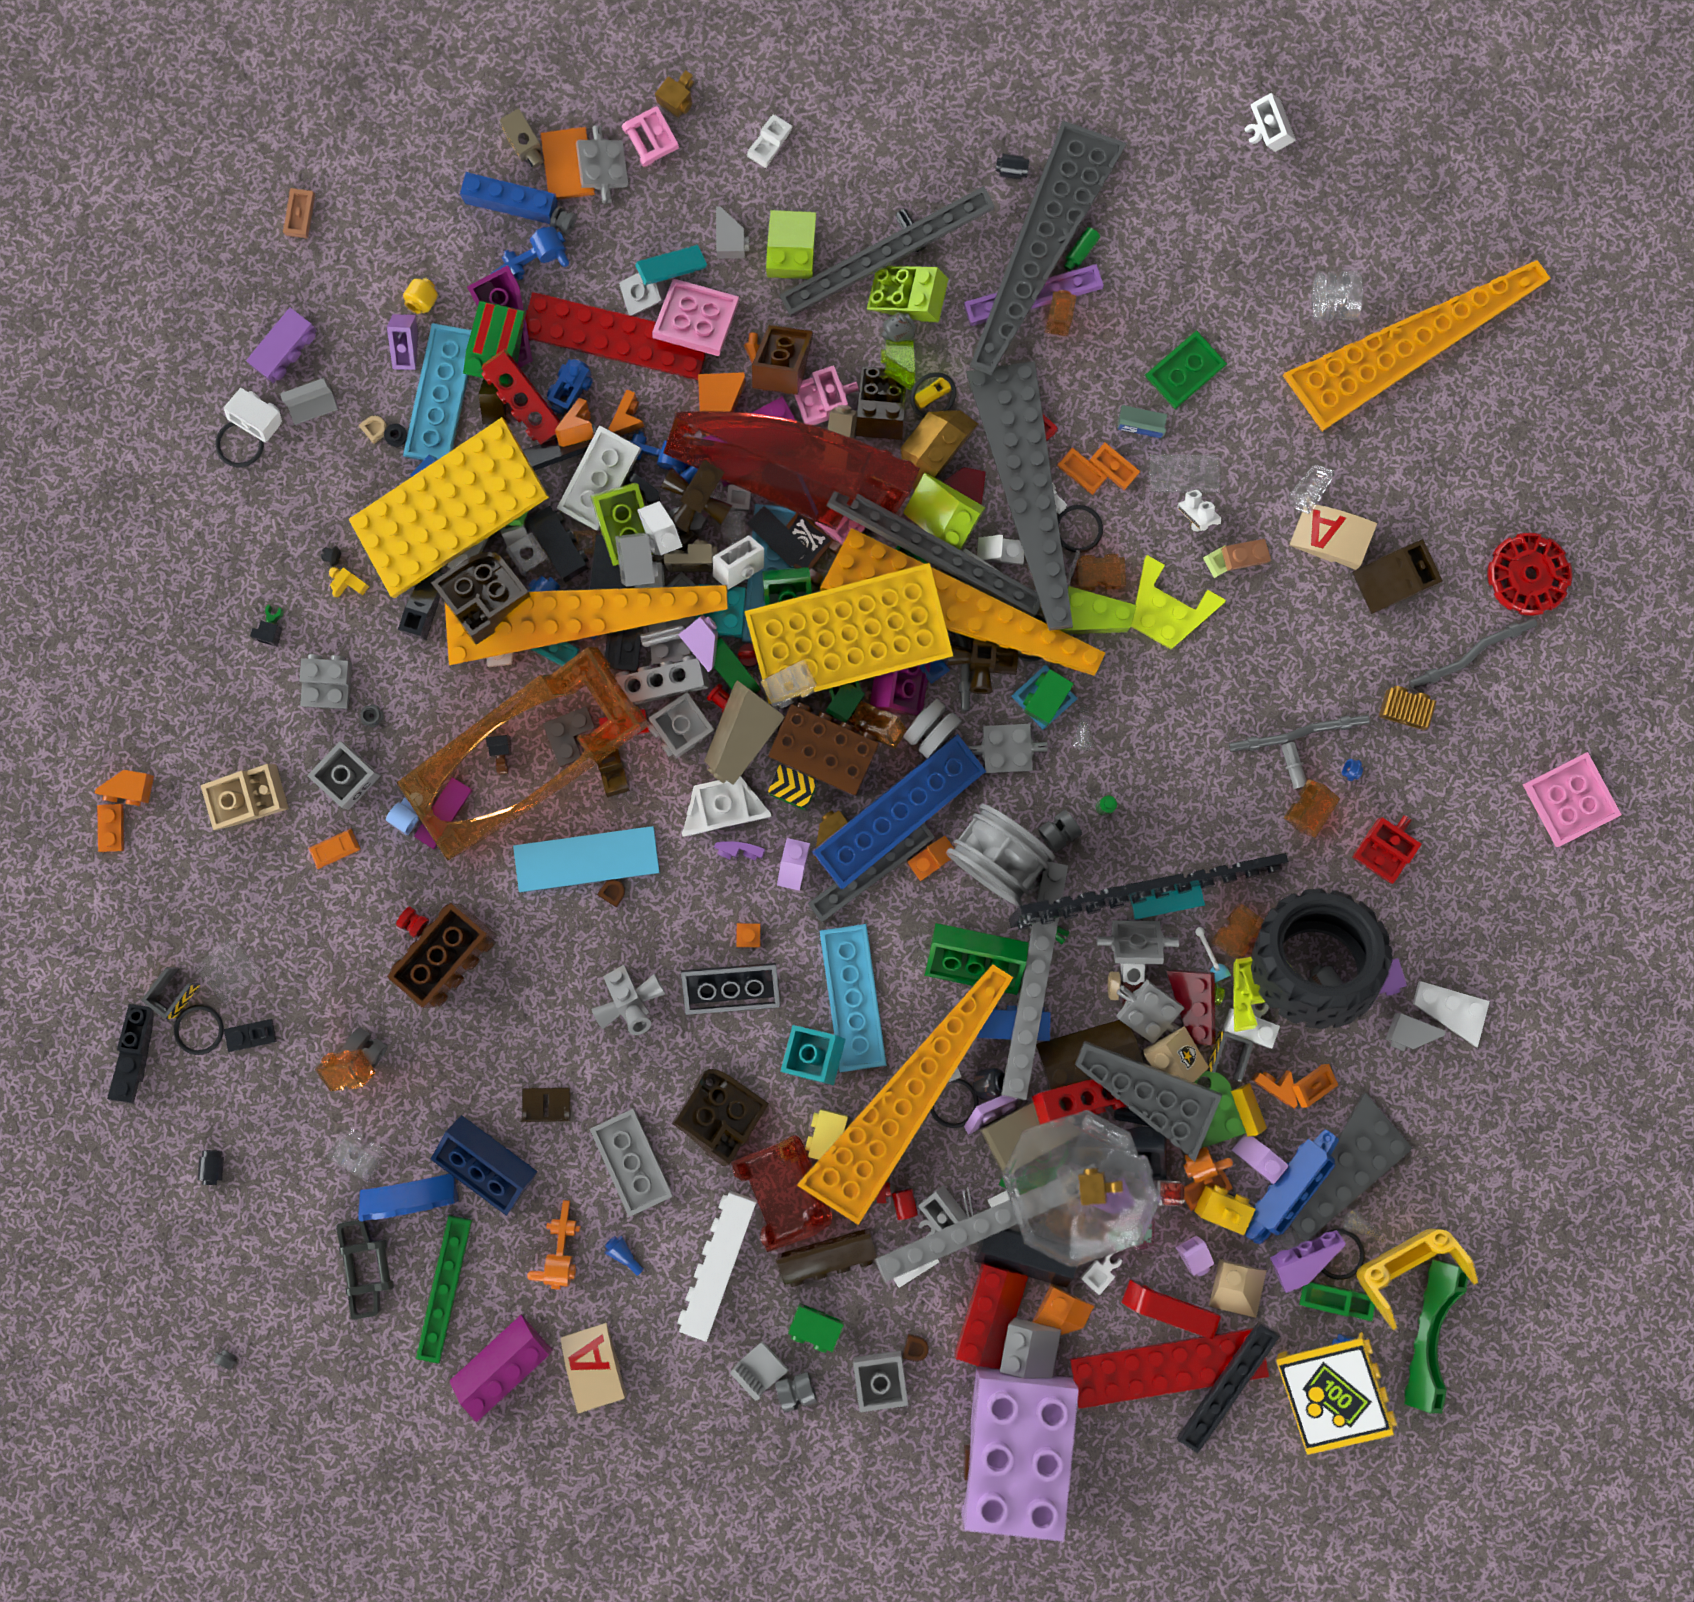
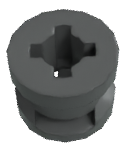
M558 206L552 214L550 227L559 228L564 234L569 235L576 223L577 214L567 212L564 207Z

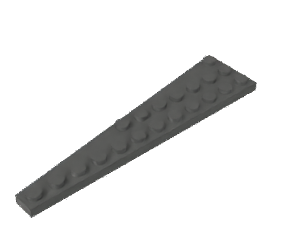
M1062 120L970 368L989 375L993 374L1123 153L1126 142Z
M1035 361L998 366L992 375L978 370L966 371L1048 629L1051 631L1073 628Z

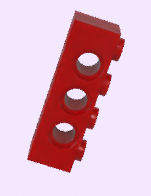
M505 348L482 365V376L489 385L493 383L499 390L496 394L504 404L509 403L513 409L511 413L519 423L522 421L528 429L525 431L533 442L537 440L541 445L556 434L555 429L561 421ZM507 373L512 376L513 381L510 384H503L499 377ZM517 393H524L528 399L525 403H518L514 396ZM538 412L541 414L542 419L539 422H533L529 419V414Z
M1093 1079L1044 1091L1032 1096L1040 1125L1049 1123L1050 1127L1064 1123V1118L1070 1117L1071 1121L1084 1118V1113L1090 1111L1093 1116L1106 1112L1105 1107L1112 1106L1113 1110L1127 1106ZM1102 1090L1106 1092L1107 1099L1103 1097ZM1081 1095L1085 1097L1086 1105L1082 1102ZM1060 1100L1064 1102L1065 1110L1061 1108Z

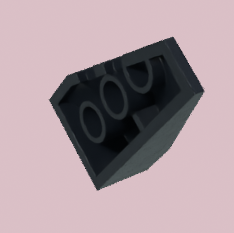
M1140 1126L1067 1142L1068 1158L1071 1163L1084 1166L1095 1163L1096 1168H1100L1104 1164L1112 1168L1113 1173L1121 1174L1122 1169L1136 1172L1134 1178L1167 1181V1139L1153 1127Z

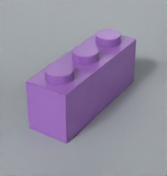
M289 307L246 361L274 384L276 380H281L285 376L287 366L299 359L300 351L305 344L309 345L313 342L317 330L310 322Z

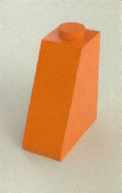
M744 372L698 374L700 430L702 435L707 437L729 425L746 384Z

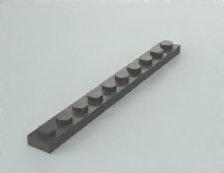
M983 186L779 296L789 316L793 317L994 210L995 206Z
M838 483L827 504L829 508L995 599L1032 617L1036 615L1040 607V601L1037 592L843 485Z

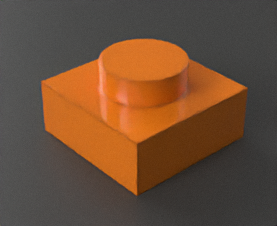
M737 923L736 947H760L761 924Z

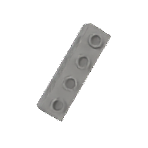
M693 655L682 658L683 662L679 663L666 661L660 663V667L653 669L651 666L638 668L636 673L630 674L629 671L617 673L615 678L609 679L614 707L625 708L682 695L686 692L690 693L710 688L706 668ZM684 670L686 677L683 681L678 682L677 674L679 671ZM662 675L663 683L661 686L656 687L655 679L657 676ZM639 680L641 687L639 691L634 692L632 686L634 682Z

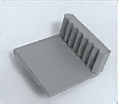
M639 273L619 282L630 316L636 315L656 304L663 305L667 292L663 281L645 286Z
M762 1341L735 1365L730 1374L756 1401L760 1399L765 1390L789 1369Z

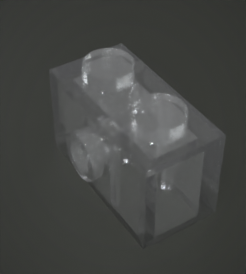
M805 659L760 681L772 706L779 705L780 709L793 703L791 698L799 694L803 698L815 692L813 687L817 686Z
M353 1129L340 1132L326 1158L365 1181L372 1180L387 1155L382 1152L383 1147L372 1141L370 1144L362 1140L363 1135Z

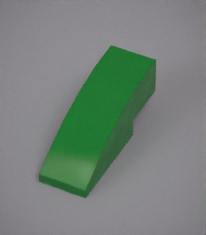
M1310 1282L1302 1286L1299 1301L1301 1306L1347 1317L1351 1316L1368 1321L1373 1320L1375 1305L1366 1293L1316 1282Z

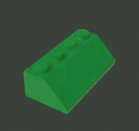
M935 923L924 976L974 986L991 965H994L1013 977L1004 993L1017 995L1027 962L1029 942Z

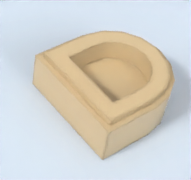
M371 416L358 425L373 444L384 437V431L387 428L386 422L379 416Z
M1110 972L1108 974V996L1110 1000H1118L1119 998L1117 994L1121 983L1119 972Z

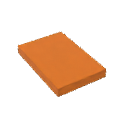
M586 127L540 133L548 192L555 193L557 200L595 195L594 188H582L576 149L577 140H588Z

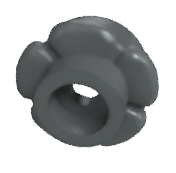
M375 704L365 706L361 710L360 715L361 722L366 726L369 725V727L378 726L384 717L380 707Z
M224 1349L221 1353H215L217 1356L213 1361L214 1363L228 1370H231L233 1365L237 1364L234 1361L236 1355Z

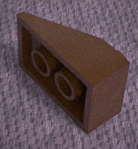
M768 325L752 363V388L798 395L804 378L813 331Z

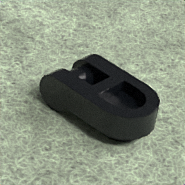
M630 471L626 477L627 483L625 485L637 483L641 494L646 497L648 505L660 501L657 489L639 475Z

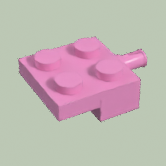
M834 366L812 372L813 377L803 380L798 395L794 394L805 427L828 421L830 411L838 405L848 406L846 395L859 391L857 382L855 381L843 386Z

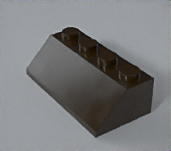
M1120 1020L1036 1044L1049 1090L1092 1079L1076 1066V1060L1084 1041L1143 1063L1132 1029Z
M869 1227L778 1253L776 1263L784 1285L790 1284L791 1287L804 1284V1280L813 1277L814 1280H820L828 1277L827 1273L837 1271V1274L850 1271V1266L860 1264V1267L872 1265L878 1256Z

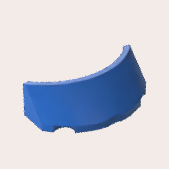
M444 1174L417 1181L360 1190L359 1221L395 1217L454 1204L459 1201L455 1177L451 1174Z

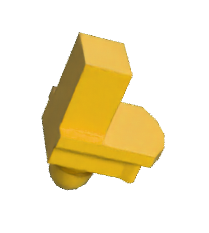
M336 567L329 569V575L334 579L329 586L333 589L332 595L335 598H339L347 586L362 596L369 588L366 583L345 568H342L341 571Z

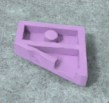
M1000 1096L976 1106L964 1126L968 1135L1003 1114L1008 1115L1013 1112L1020 1099Z

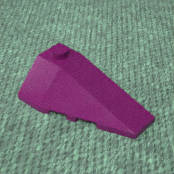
M508 265L467 286L477 307L479 301H484L524 311L520 287ZM525 318L518 360L519 367L533 361Z

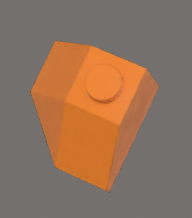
M1051 1284L1032 1322L1060 1329L1061 1335L1084 1328L1094 1306Z

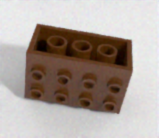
M798 702L797 706L791 704L768 757L857 796L880 744L876 742L877 737L864 731L861 736L854 732L855 727L841 722L839 726L833 723V717L822 712L818 716L812 714L813 709Z
M450 902V904L445 905L439 912L437 919L424 929L423 935L418 941L410 945L405 956L392 966L391 972L386 976L422 1008L441 1007L449 998L447 993L452 988L456 989L464 981L463 975L468 969L470 971L478 965L480 962L478 957L483 951L488 952L496 943L494 939L497 934L462 904Z

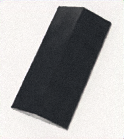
M776 963L681 970L686 1015L780 1007ZM773 997L775 999V1002L690 1008V1004Z
M1007 1228L981 1240L974 1262L981 1264L985 1262L1066 1288L1074 1278L1081 1249Z

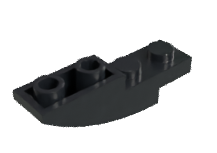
M128 1005L117 1046L119 1056L107 1097L110 1101L134 1104L139 1082H143L153 1028L154 1010L148 1006Z

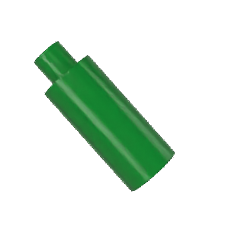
M1087 227L1066 256L1067 262L1064 264V268L1067 271H1071L1074 266L1079 267L1098 242L1100 235L1096 230Z
M1110 795L1104 796L1096 803V811L1103 816L1112 813L1117 808L1116 799Z

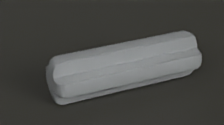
M679 624L644 633L641 635L642 645L649 647L680 639L678 634L686 627L684 624Z

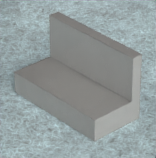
M324 378L280 393L283 403L289 408L294 425L338 410L330 384Z

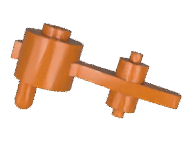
M1208 1147L1199 1150L1195 1161L1187 1154L1184 1155L1187 1162L1183 1164L1188 1178L1193 1177L1196 1184L1202 1181L1204 1184L1213 1182L1212 1177L1219 1175V1171L1233 1165L1231 1158H1225L1214 1163Z
M563 1200L561 1218L552 1219L551 1223H547L546 1229H550V1234L558 1235L556 1255L547 1254L544 1272L530 1271L527 1274L529 1280L543 1281L544 1285H551V1289L561 1290V1286L569 1287L571 1279H575L576 1264H573V1257L564 1255L566 1237L575 1236L576 1232H580L581 1226H576L577 1221L568 1220L570 1201Z

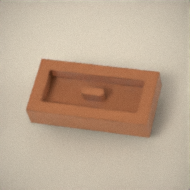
M290 188L283 228L285 236L308 239L315 200L313 191Z
M1265 539L1221 548L1227 571L1261 565L1271 561Z

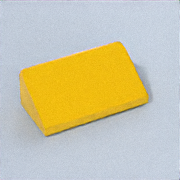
M1248 1083L1232 1090L1231 1094L1247 1136L1261 1134L1267 1129L1251 1084Z

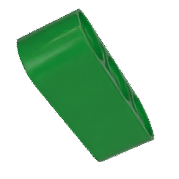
M719 637L717 639L714 669L722 676L731 690L738 680L757 694L761 691V688L722 638Z

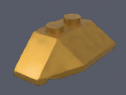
M961 410L928 412L901 447L905 483L915 490L925 472L937 479L979 424Z

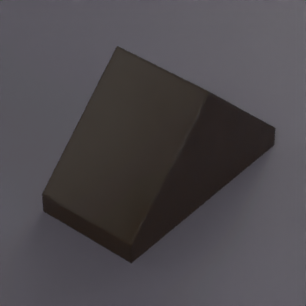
M485 379L482 381L478 394L482 424H492L500 418L506 420V403L504 404L496 394L499 390L493 383L489 385Z

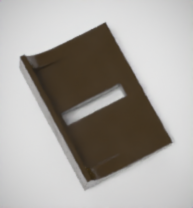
M570 1087L522 1088V1116L520 1122L570 1121ZM544 1094H548V1117H544Z

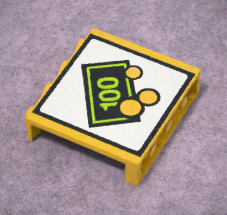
M1363 1332L1359 1333L1358 1339L1288 1355L1287 1351L1277 1354L1276 1361L1307 1455L1394 1435V1426H1397V1420L1394 1412L1388 1410L1386 1402H1389V1396L1386 1388L1380 1386L1378 1378H1381V1372L1378 1364L1372 1362L1370 1354H1373V1348L1370 1340H1365Z

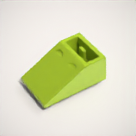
M887 266L875 272L867 310L890 315L901 312L904 315L908 314L913 320L939 322L949 278L938 267Z

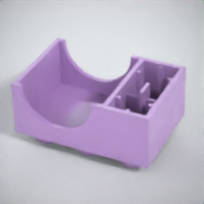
M976 1367L970 1424L969 1474L964 1505H962L961 1514L964 1530L1064 1541L1078 1388L1073 1378L1053 1376L1052 1378H1020L1002 1373L999 1369Z

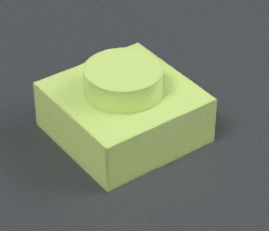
M1221 548L1203 557L1214 578L1227 571Z

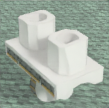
M1199 490L1187 492L1185 501L1178 503V509L1190 520L1189 527L1193 531H1205L1209 525L1221 524V517L1215 512V506L1211 502H1204L1202 500V493Z

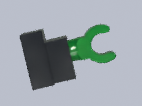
M268 604L265 608L266 622L261 621L258 629L252 628L250 637L255 641L278 647L282 628L275 625V623L282 618L284 611L279 607L277 613L271 615L272 606Z

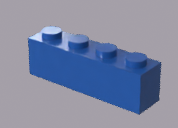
M465 172L460 190V195L465 204L550 224L552 214L559 204L555 193Z
M996 1005L976 1038L1012 1039L1017 1006L1007 1005V1010H997ZM1045 1007L1042 1009L1037 1037L1039 1041H1050L1051 1012H1045Z

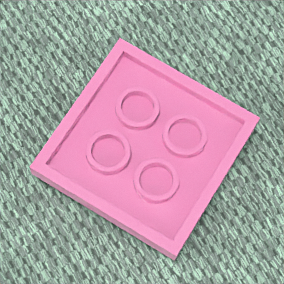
M673 279L653 329L652 338L720 356L739 303V297Z
M1588 752L1522 784L1556 847H1560L1622 815Z

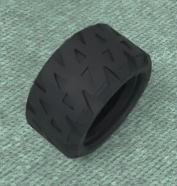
M1321 888L1303 890L1301 896L1293 893L1280 900L1276 908H1271L1263 920L1251 955L1253 959L1251 965L1253 981L1256 985L1260 986L1259 994L1267 1005L1271 1008H1279L1278 1014L1292 1023L1307 1022L1305 1027L1326 1029L1331 1025L1334 1028H1338L1352 1023L1357 1017H1362L1372 1007L1379 995L1392 965V947L1389 946L1390 937L1383 922H1377L1375 912L1362 901L1359 904L1355 903L1349 894L1332 890L1331 894H1328ZM1306 932H1318L1332 936L1343 943L1353 955L1357 966V977L1347 983L1336 986L1312 983L1301 977L1290 966L1284 953L1283 944L1291 937Z

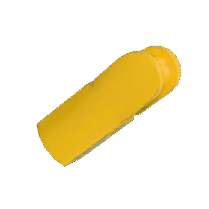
M939 378L916 393L915 403L921 410L933 401L951 392L950 384L945 379ZM938 385L942 387V390L939 392L935 388Z

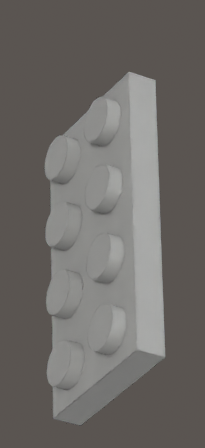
M634 1108L590 1128L629 1217L674 1196Z

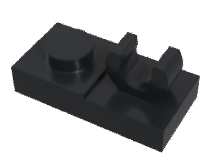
M273 1019L224 1029L228 1052L277 1042Z

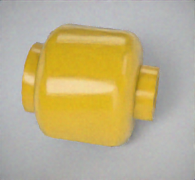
M423 278V280L413 279L403 294L405 306L416 314L429 312L438 298L434 283L426 278Z

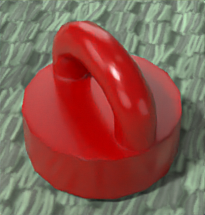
M751 643L744 644L738 651V659L745 667H754L758 664L754 646Z

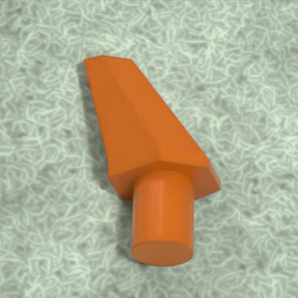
M749 333L748 343L744 344V348L752 363L760 346L757 344V333Z

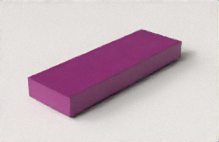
M452 777L413 837L435 849L473 790Z

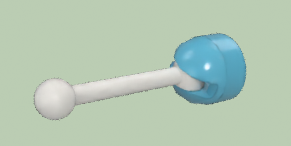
M1198 927L1195 933L1197 936H1200L1213 966L1210 972L1215 973V983L1231 976L1224 964L1217 963L1205 938L1204 928Z

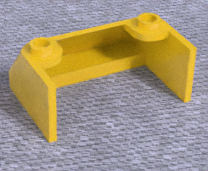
M1426 1229L1365 1263L1357 1270L1359 1284L1392 1330H1395L1397 1325L1391 1307L1379 1291L1385 1288L1390 1283V1280L1431 1257L1449 1252L1474 1285L1478 1283L1472 1259L1450 1232L1441 1229Z

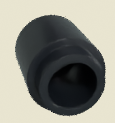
M1002 153V158L997 157L995 172H1000L999 177L1019 180H1021V177L1027 178L1029 159L1021 155Z
M202 1150V1156H199L197 1180H202V1185H217V1181L222 1180L224 1165L222 1151Z

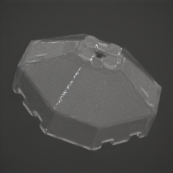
M1088 1110L1024 1130L1002 1174L1024 1243L1068 1267L1079 1266L1141 1244L1161 1200L1159 1190L1155 1188L1151 1177L1153 1173L1148 1159L1143 1155L1138 1156L1131 1134ZM1098 1168L1099 1172L1105 1173V1182L1123 1181V1192L1107 1193L1106 1204L1081 1205L1078 1175L1084 1173L1083 1169ZM1074 1183V1189L1077 1190V1193L1068 1196L1065 1185Z

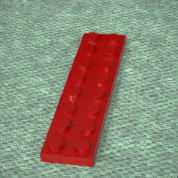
M532 292L525 317L530 340L698 380V374L702 372L706 353L652 338L656 322Z
M1253 1328L1215 1334L1214 1339L1197 1337L1071 1358L1072 1376L1078 1388V1409L1212 1387ZM1266 1358L1250 1380L1269 1377Z

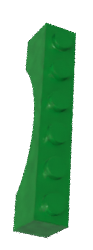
M1432 1260V1264L1428 1269V1285L1423 1294L1424 1306L1419 1316L1418 1336L1414 1341V1357L1409 1366V1382L1404 1391V1404L1430 1414H1442L1447 1388L1442 1379L1438 1364L1437 1348L1439 1333L1449 1309L1466 1293L1469 1278L1459 1265L1446 1261Z

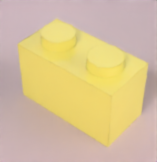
M821 1108L819 1113L814 1112L811 1127H815L813 1137L808 1136L805 1150L809 1151L808 1157L819 1160L844 1132L848 1115Z

